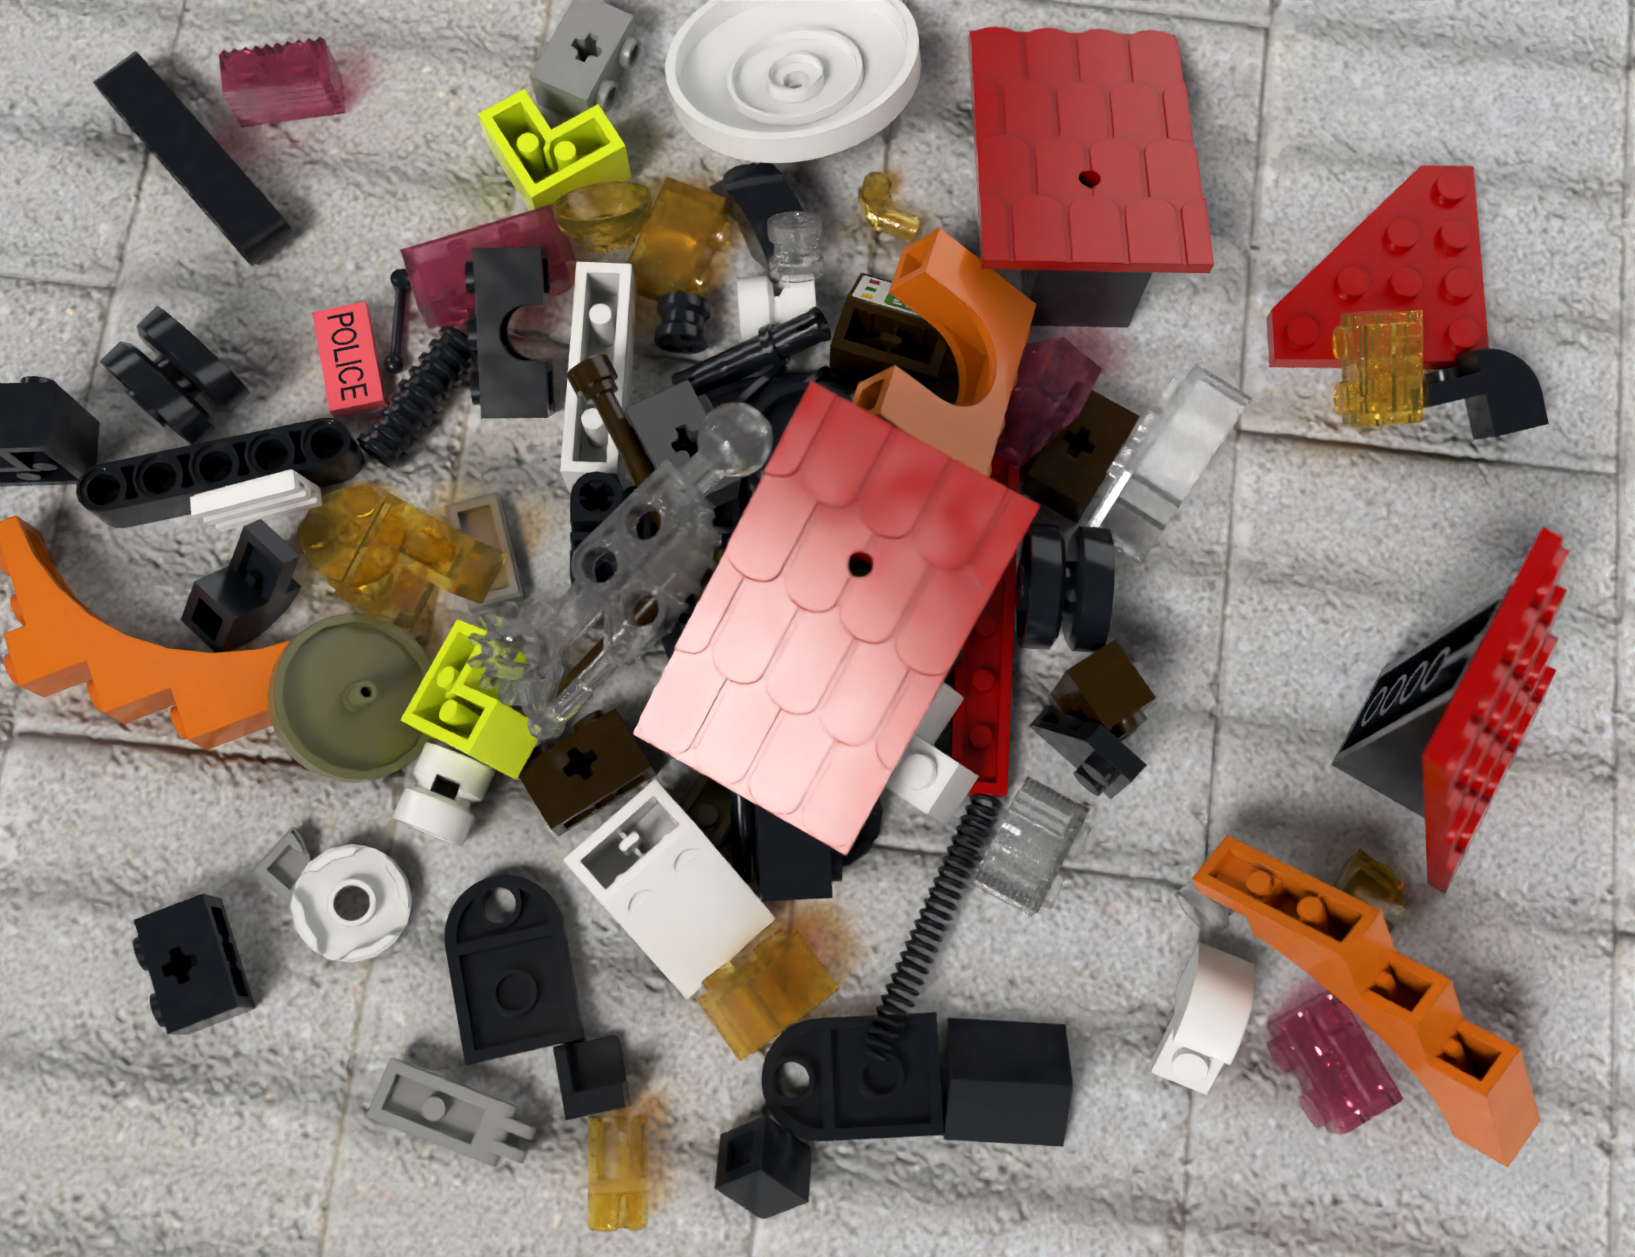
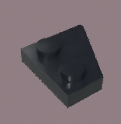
M1045 708L1029 725L1076 768L1073 772L1074 777L1084 788L1096 796L1104 793L1112 799L1128 786L1147 766L1145 762L1102 724L1092 721L1084 722L1077 717L1067 714L1059 721L1049 709Z

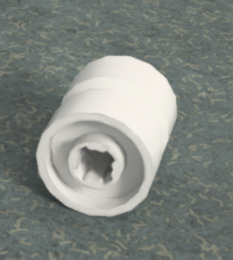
M813 273L786 274L782 276L779 283L775 284L767 276L737 277L741 343L757 336L759 328L769 323L778 326L809 311L810 308L816 307Z
M426 742L412 771L418 780L416 786L404 788L391 818L423 833L462 847L475 819L470 810L471 804L483 801L495 771L462 754ZM438 779L459 787L455 800L432 792Z

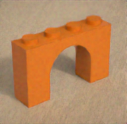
M939 227L903 248L889 293L935 327L948 343L954 355L959 375V391L955 405L935 395L896 365L858 383L852 403L990 478L992 458L998 437L1005 427L1004 416L1011 392L1018 381L1017 371L1024 347L1031 336L1030 325L1037 304L993 269H981V260Z

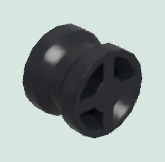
M673 292L660 296L657 301V314L661 317V325L655 329V345L660 349L677 354H696L705 351L708 348L709 337L704 329V323L710 318L711 303L704 297L686 292Z

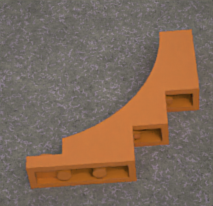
M1227 835L1193 876L1192 880L1197 891L1245 916L1256 937L1308 973L1360 1017L1397 1054L1422 1083L1446 1119L1453 1136L1508 1168L1541 1121L1521 1048L1465 1020L1451 979L1396 952L1382 910Z

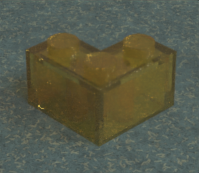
M387 492L334 594L376 619L413 630L435 586L449 593L483 604L508 554L432 512Z
M779 929L753 949L758 959L750 965L746 962L737 969L729 961L701 982L707 992L696 1000L739 1062L745 1061L840 989L798 930L787 937L783 930Z

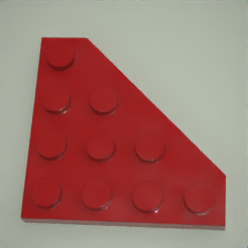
M1421 165L1272 308L1266 318L1269 367L1443 370L1457 366L1455 355L1479 349H1489L1474 166Z

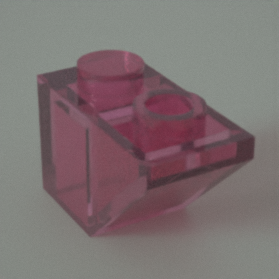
M1064 337L1027 343L1017 371L1018 381L1011 392L1004 416L1005 427L998 437L994 452L1014 467H1022L1079 416L1102 368Z

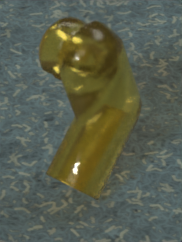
M876 171L868 173L864 177L863 185L858 189V201L866 222L875 230L914 243L922 218L895 208L889 192L892 183L886 174Z

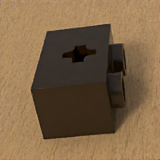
M1083 384L1079 387L1072 401L1062 396L1046 424L1054 429L1045 445L1038 441L1034 442L1020 467L1021 471L1027 473L1021 492L1078 524L1140 416ZM1073 445L1082 449L1076 458L1067 454Z
M1116 639L1066 670L1050 694L1064 715L1077 717L1084 722L1092 721L1102 724L1120 741L1137 731V727L1148 720L1143 711L1156 699V696Z
M615 708L606 714L602 710H597L586 715L573 726L575 733L556 745L550 740L535 747L518 776L548 826L557 836H561L656 776L651 764ZM581 757H584L589 763L593 762L590 765L593 775L585 780L578 773L575 774L577 767L574 762Z

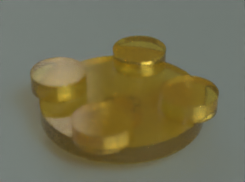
M367 485L343 488L323 496L322 506L311 508L297 529L298 538L301 541L302 550L307 561L319 574L327 578L329 585L334 590L340 593H350L356 590L361 582L376 577L390 563L402 560L409 551V541L404 533L400 531L396 514L389 504L373 488Z

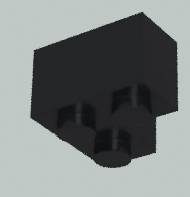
M27 376L21 378L20 383H0V487L76 485L81 474L88 468L97 465L100 422L52 379L40 376Z

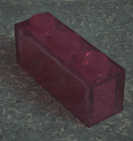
M550 204L401 249L417 307L428 328L432 329L442 327L443 325L456 327L466 322L469 316L476 315L475 293H467L465 285V262L467 259H473V248L548 247L550 297L561 295L575 285L576 259L558 204Z

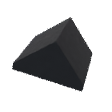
M947 1018L943 1140L1063 1147L1073 1090L1066 1024Z

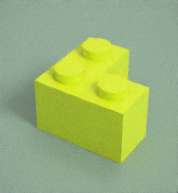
M525 88L478 113L489 148L540 228L632 178L626 145L598 104L552 130Z
M457 619L400 721L447 747L517 780L544 730V727L512 709L537 661L493 633Z

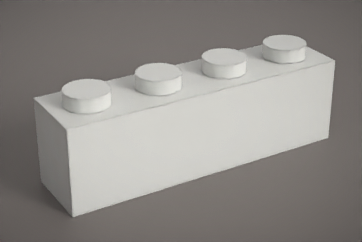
M576 262L568 371L588 358L607 354L618 375V378L615 380L618 390L614 394L625 413V408L630 406L638 295L632 264ZM567 378L560 467L569 493H571L572 486L578 478L586 473L598 471L614 477L620 484L623 493L626 465L595 405H588L584 397H577Z

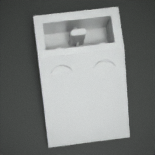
M656 779L650 782L563 859L597 900L687 1000L776 919Z

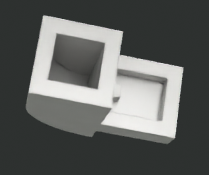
M1198 942L1176 986L1174 1015L1152 1057L1151 1073L1205 1095L1208 1094L1223 1064L1231 1065L1244 1035L1255 990L1254 963Z

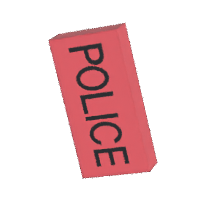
M366 301L312 312L329 412L332 416L337 418L380 409L381 406L388 407L371 312Z

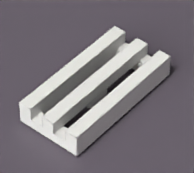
M290 469L195 494L193 497H190L191 516L197 519L203 518L206 524H215L216 529L226 531L248 525L259 519L265 521L322 506L321 488Z

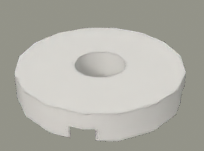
M349 844L328 849L307 864L295 884L290 906L295 929L309 948L329 960L355 963L375 958L396 943L408 924L412 897L408 879L393 858L375 848ZM352 886L359 887L369 896V909L360 919L353 921L344 920L335 911V899L343 889Z

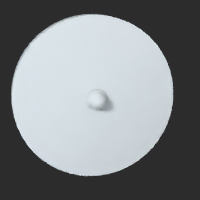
M710 0L696 10L680 27L670 44L665 61V76L672 107L682 127L698 142L716 152L741 160L763 163H791L821 158L841 152L869 139L883 130L904 110L917 88L921 72L918 29L911 12L901 0Z

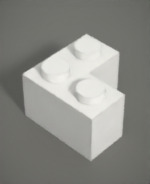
M943 682L885 786L925 814L947 825L979 776L933 746L964 700V697Z

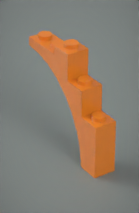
M17 515L0 521V567L11 577L16 594L10 596V603L16 618L23 625L20 628L3 634L9 651L8 654L4 655V664L14 684L41 697H47L87 681V691L94 707L100 713L103 712L124 724L176 705L170 709V714L177 733L182 739H188V741L205 750H210L272 726L268 709L269 680L276 660L291 640L261 649L209 653L170 649L127 636L107 625L78 599L56 569L40 531Z

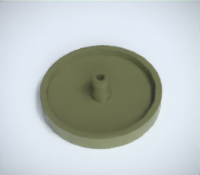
M356 613L340 614L322 619L292 639L283 649L272 669L268 686V709L276 735L288 753L297 762L324 778L340 782L359 783L380 779L392 774L412 762L421 753L424 744L431 739L428 735L400 721L432 662L421 645L409 633L385 619Z

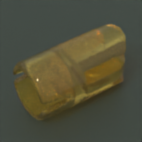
M624 1115L610 1117L606 1134V1178H604L605 1126L603 1118L601 1116H588L587 1226L589 1230L608 1232L617 1231L618 1228H628V1231L646 1228L648 1224V1115H635L631 1123V1177L630 1133L627 1118Z

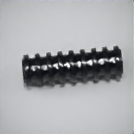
M443 325L438 333L441 338L439 340H431L428 344L431 351L429 353L422 352L418 357L421 363L419 367L412 365L408 371L410 375L409 380L402 379L398 384L400 392L398 394L394 392L390 394L387 398L390 405L388 407L381 406L377 411L380 416L378 421L371 419L367 424L370 430L368 434L361 433L357 438L359 446L368 455L388 468L393 467L397 469L402 462L399 456L401 454H409L412 450L409 445L411 440L417 442L421 438L420 428H428L432 421L429 416L431 414H439L442 410L439 404L441 400L448 401L451 398L450 388H458L462 383L460 375H468L472 370L470 362L478 361V350L470 349L468 336L452 326Z

